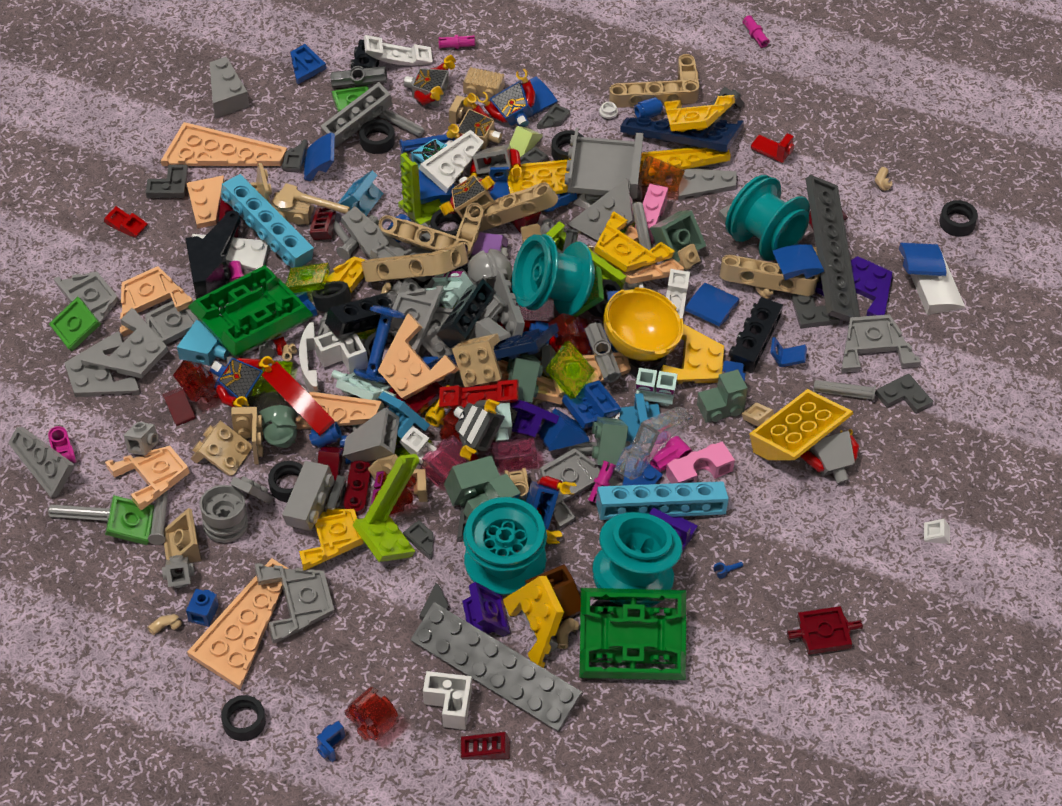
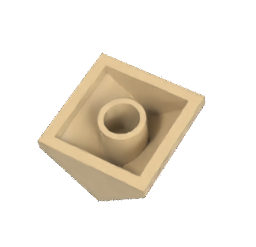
M188 508L164 528L166 560H170L169 557L183 555V558L188 557L189 563L201 561L192 509Z

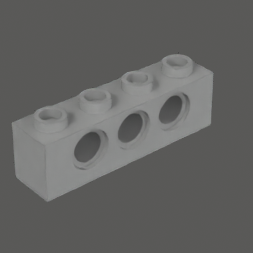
M378 82L322 124L323 136L331 132L335 133L334 148H336L360 130L364 123L373 120L393 105L391 94Z

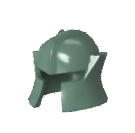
M275 405L259 412L263 419L262 432L268 443L281 448H288L292 443H295L297 437V413L293 408Z

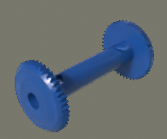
M373 305L370 307V310L380 313L381 316L366 370L354 369V373L366 380L385 383L387 381L381 374H378V368L382 361L392 318L405 319V315L392 308ZM386 318V319L388 320V322H387V323H384V322H383V319Z

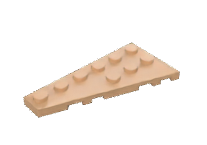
M183 122L161 159V165L258 166V163H262L263 166H281L284 161L285 152L288 150L286 147Z
M271 558L269 562L265 565L267 567H274V565L283 566V568L289 569L281 563L274 560L273 558ZM255 576L187 651L188 657L241 690L283 590L282 582L258 585L257 577Z

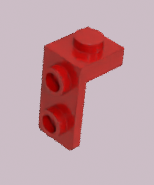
M787 133L781 142L777 143L762 135H758L750 148L783 163L794 149V136Z

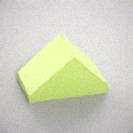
M517 126L510 141V146L518 150L521 157L531 150L543 135L527 127Z

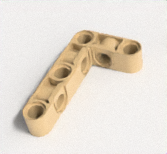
M683 54L679 57L678 80L616 83L611 85L609 102H613L617 108L634 107L638 102L653 97L660 100L663 106H665L664 102L681 100V105L696 103L699 93V81L694 57L689 54Z
M543 182L525 190L494 200L495 203L483 210L484 218L480 232L551 208L558 202V196L548 183ZM480 212L474 215L473 217H478L480 215Z
M478 203L469 204L456 236L389 215L383 216L379 220V228L386 236L432 252L451 244L465 242L469 258L480 232L484 211ZM472 209L480 211V215L475 218L469 214ZM387 221L393 223V227L390 230L383 228L384 223ZM422 234H429L431 236L430 240L422 242L420 240Z
M460 242L431 253L375 258L361 263L365 282L440 275L456 269L469 261L465 242Z
M725 255L722 258L720 277L725 281L803 296H812L815 293L820 275L817 274L805 279L804 274H800L785 280L777 263L735 255Z

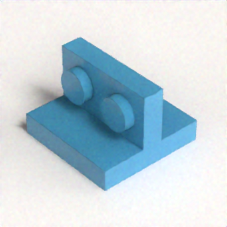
M372 170L353 182L338 204L348 206L350 210L355 206L367 216L384 194L372 183L378 175Z
M384 391L378 397L388 406L387 409L400 417L397 437L402 439L412 425L423 431H426L430 426L429 423L403 401Z
M643 393L635 394L634 406L620 407L619 419H622L628 426L626 441H629L631 445L663 442L665 440L658 404L649 405L648 401H644Z

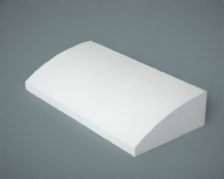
M946 261V276L910 274L927 315L965 309Z

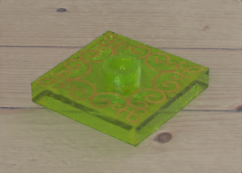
M329 263L291 268L285 285L293 293L324 289L330 270Z
M570 341L563 344L545 369L570 399L576 398L595 371Z

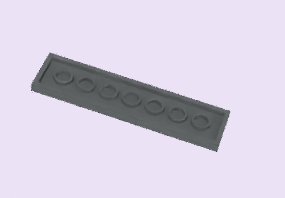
M809 175L805 178L806 189L810 204L817 256L824 269V272L820 273L825 308L828 315L849 322L851 317H860L839 189L833 183Z
M433 602L410 639L466 675L472 676L474 680L558 732L561 731L583 695L582 691Z

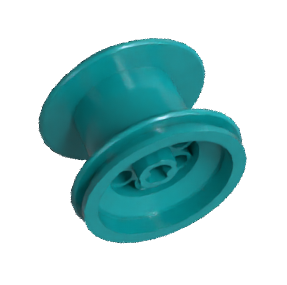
M760 175L753 178L740 190L728 210L725 226L727 232L737 242L747 241L753 236L760 239V257L764 261L775 260L773 250L797 245L804 236L809 224L810 204L807 198L803 196L792 198L787 202L781 200L780 181L768 175Z
M541 234L528 237L518 251L512 273V290L518 305L535 311L542 307L550 298L553 299L556 310L563 317L575 315L588 300L594 285L595 268L589 248L583 242H574L563 253H558L557 246L551 236Z
M498 497L481 503L472 511L464 527L463 539L466 548L464 555L465 568L473 582H477L498 594H512L525 586V580L544 572L547 561L545 551L547 531L541 515L532 505L517 498Z
M639 512L619 514L606 521L599 534L602 550L595 556L592 565L593 580L596 587L671 590L674 583L672 567L677 564L682 554V542L676 530L656 516ZM610 600L620 606L631 604V600ZM636 600V604L645 605V607H652L661 602Z

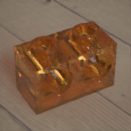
M649 156L645 157L639 173V179L646 186L654 184L668 187V194H670V192H677L685 170ZM650 168H653L655 170V176L653 178L649 176ZM667 175H670L672 178L670 185L666 183Z

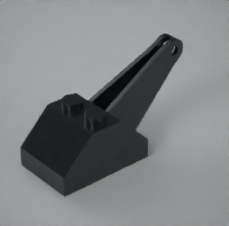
M237 211L227 212L203 239L198 236L185 238L196 299L226 285L225 280L229 279L228 270L223 267L227 266L226 256L240 224V217Z

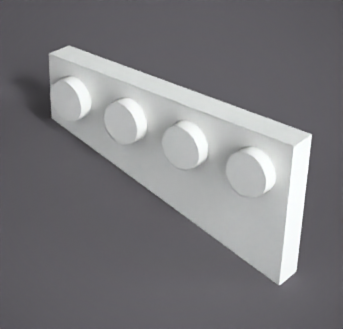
M469 130L422 162L419 169L447 193L473 159V155L477 154L484 141Z
M192 234V237L198 236L203 239L206 235ZM233 238L226 256V263L229 265L232 261H240L241 269L256 270L265 265L269 245L264 240Z

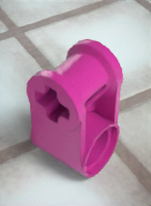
M61 426L50 429L48 438L51 448L69 461L77 463L66 429Z

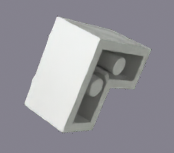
M331 331L313 338L316 355L323 367L343 361L350 374L354 373V369L362 370L367 368V352L357 334L338 339Z
M426 671L423 687L424 704L443 707V727L466 730L472 693V676Z

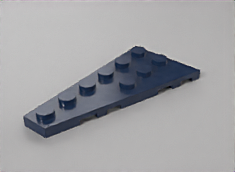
M626 117L620 125V132L631 136L636 135V133H643V136L647 139L655 138L661 139L664 142H677L681 145H693L701 149L709 148L715 149L718 152H727L743 129L744 121L737 120V124L727 123V120H720V122L712 123L704 130L690 129L685 132L671 131L668 118L651 121L650 118Z
M557 323L550 325L543 332H540L538 328L525 334L524 337L515 335L499 341L493 349L497 362L507 356L509 359L519 357L521 353L527 352L528 355L539 352V348L547 345L546 342L559 331ZM454 354L448 355V357L457 366ZM441 358L431 361L428 364L429 368L432 369Z

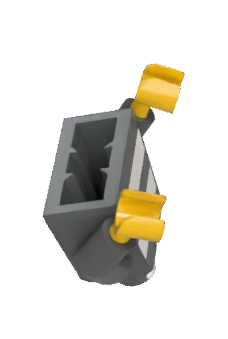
M491 399L480 400L475 404H466L465 408L458 406L455 409L454 416L459 419L455 430L459 433L463 446L460 451L461 457L470 461L471 455L476 453L475 449L488 451L505 418L504 415L495 412L500 402Z

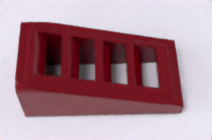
M317 205L309 233L313 240L332 239L336 215L335 210Z
M506 732L461 736V759H510V739ZM469 743H473V752H469ZM479 743H482V751H479ZM488 743H492V750H488ZM498 743H501V749H498Z

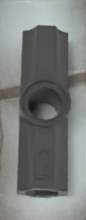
M355 66L351 70L331 72L330 74L333 89L361 87L377 84L378 82L382 84L388 81L385 66L364 69L360 66Z

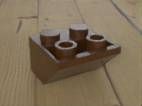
M565 564L525 580L526 585L539 576H547L564 611L561 621L580 614L581 598L576 583Z

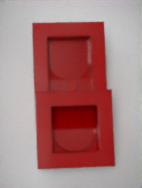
M117 206L104 218V223L135 238L148 225L147 222L134 213L129 215Z

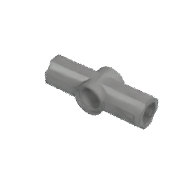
M596 322L589 324L585 328V333L605 382L610 383L617 381L621 377V372L602 324Z

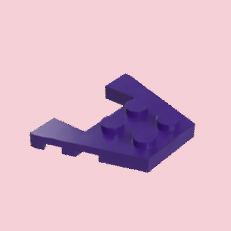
M857 256L851 260L856 293L873 300L866 316L885 315L892 271ZM821 280L817 283L815 292L824 296Z

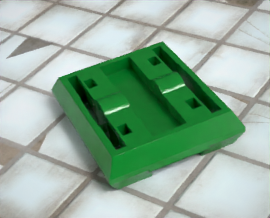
M266 265L194 300L188 306V309L235 358L298 327L313 317V313Z
M581 588L579 678L685 681L686 590ZM591 600H631V604H623L622 607L590 606ZM636 600L675 602V608L645 607V605L636 604ZM603 608H606L610 614H600V612H603ZM660 610H664V613H666V615H656V613H660ZM602 655H607L609 661H600L599 659H602ZM659 656H663V660H665V662L655 661L659 660ZM589 662L630 664V668L608 667L603 669L602 667H589ZM636 664H675V669L636 668Z

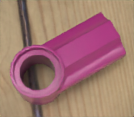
M675 436L667 442L664 448L649 456L648 461L651 466L662 472L667 468V464L670 461L685 457L693 451L679 436Z

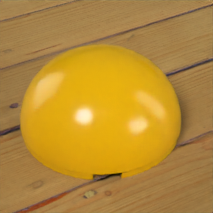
M641 287L625 291L623 289L615 293L608 301L603 316L604 330L612 346L624 356L638 361L657 360L672 352L682 338L684 323L676 311L677 307L668 298L656 291Z

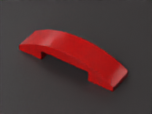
M519 380L498 381V384L465 388L459 385L440 387L439 407L456 409L458 406H462L465 408L468 403L475 404L477 401L488 399L500 403L518 401Z

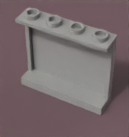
M576 127L575 135H571L570 146H573V148L569 147L568 159L571 160H567L566 171L569 173H565V184L568 185V193L604 196L627 178L630 181V196L637 199L643 133H636L635 142L578 137V128Z

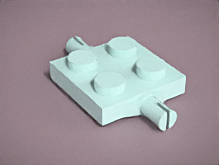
M333 370L331 374L332 378L337 379L336 388L341 389L344 394L356 395L362 399L377 400L384 391L396 398V394L388 392L391 386L381 382L366 380L355 375V373L344 374L337 370Z

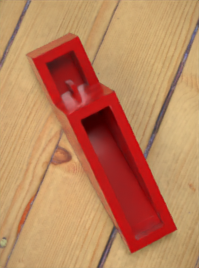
M276 361L271 366L272 371H265L262 377L321 436L335 422L334 419Z

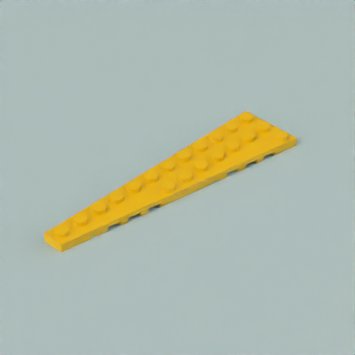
M698 147L642 152L639 178L730 161L729 149L727 152H718L715 149H701ZM567 160L521 164L524 179L522 180L519 175L516 176V181L513 180L511 174L512 167L509 168L507 180L509 194L525 190L543 182L548 183L556 194L568 192V185L565 184V173H569L566 171Z

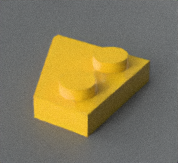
M358 257L350 258L344 264L333 268L334 272L327 277L321 275L320 283L343 281L348 284L349 291L352 293L364 278L361 262L365 261V259Z

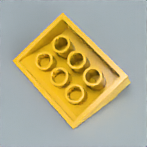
M807 389L749 433L753 453L766 460H796L851 417L853 411Z

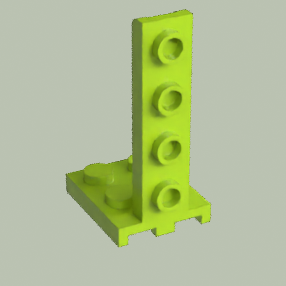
M403 153L400 155L403 200L398 202V207L403 209L407 216L417 224L427 223V225H430L431 217L440 210L439 206L443 203H440L439 199L421 205L418 164L412 162L407 153Z
M560 221L546 234L554 240L557 251L560 249L563 252L566 232H564L565 225ZM589 248L594 267L597 265L601 268L602 279H611L622 289L626 275L621 270L610 265L604 258L596 255Z
M416 454L400 455L396 459L393 468L387 475L372 505L369 507L365 518L356 519L353 523V527L378 562L410 558L415 553V550L389 514L419 463V457Z

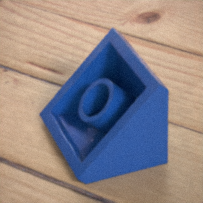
M554 408L552 413L559 416L557 424L544 422L538 433L549 451L589 442V437L579 423Z

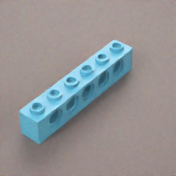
M241 174L222 183V200L239 213L246 224L254 229L259 238L264 240L271 250L282 258L286 265L296 270L312 260L314 247Z
M723 481L600 486L597 489L596 505L600 520H609L616 515L627 512L649 514L652 508L671 517L724 515L727 511L729 498Z

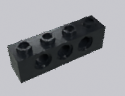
M483 278L468 287L436 335L450 349L466 339L496 294V291Z
M390 291L331 307L328 310L325 324L338 339L378 327L381 314L371 311L370 307L376 305L392 308L398 294L395 291Z
M763 297L759 299L757 304H753L750 313L751 317L746 318L743 326L744 330L738 333L736 338L737 344L731 347L728 355L732 362L743 363L744 371L753 374L781 319L783 304Z

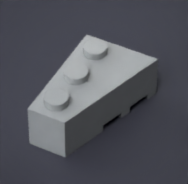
M224 57L210 62L215 119L250 107L247 90L228 58Z
M310 461L304 462L282 514L287 526L311 531L326 507L335 484L334 476L328 465Z

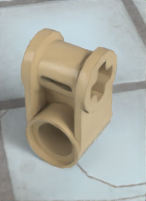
M526 468L512 472L504 470V474L507 473L520 491L519 499L526 502L529 492Z

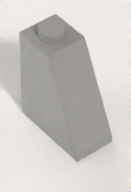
M387 408L379 411L346 437L343 456L352 462H368L393 455L400 417Z

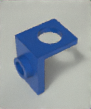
M509 167L490 168L489 176L495 184L494 189L489 193L494 200L509 194L507 182ZM497 172L504 173L502 176L499 177L494 176V174Z
M773 337L770 353L779 367H786L805 363L807 346L800 345L783 349L776 337Z

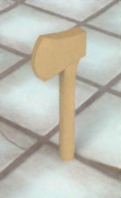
M287 183L272 200L273 204L280 209H292L294 200H299L345 214L350 211L348 206L304 194L298 190L297 186Z

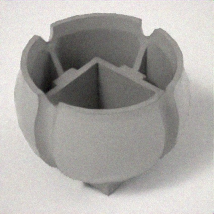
M489 249L488 253H485L484 250L480 251L471 258L467 266L468 276L473 283L483 278L493 289L498 269H506L507 276L505 279L510 280V282L512 279V265L509 259L496 249Z

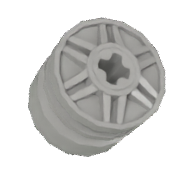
M218 485L208 489L201 496L199 504L204 533L208 538L216 542L227 543L243 536L247 531L248 519L244 494L238 488L231 485Z

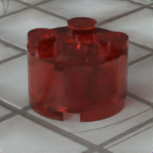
M369 687L352 701L344 713L358 727L357 732L363 739L366 740L369 737L374 741H378L399 720H396L398 713L390 700L385 695L379 697L376 694L379 690L373 687Z

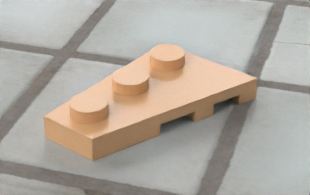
M224 175L186 183L197 229L217 224L221 188L225 180Z

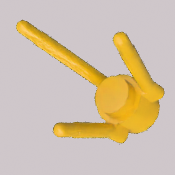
M436 400L429 407L425 420L435 427H438L440 424L445 426L447 421L454 416L455 409L445 416L444 408H440L439 400L438 402Z

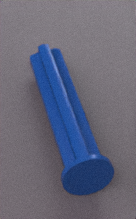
M446 134L406 141L400 139L399 145L403 154L404 152L414 151L433 139H437L445 144L449 140L455 141V138L450 139Z

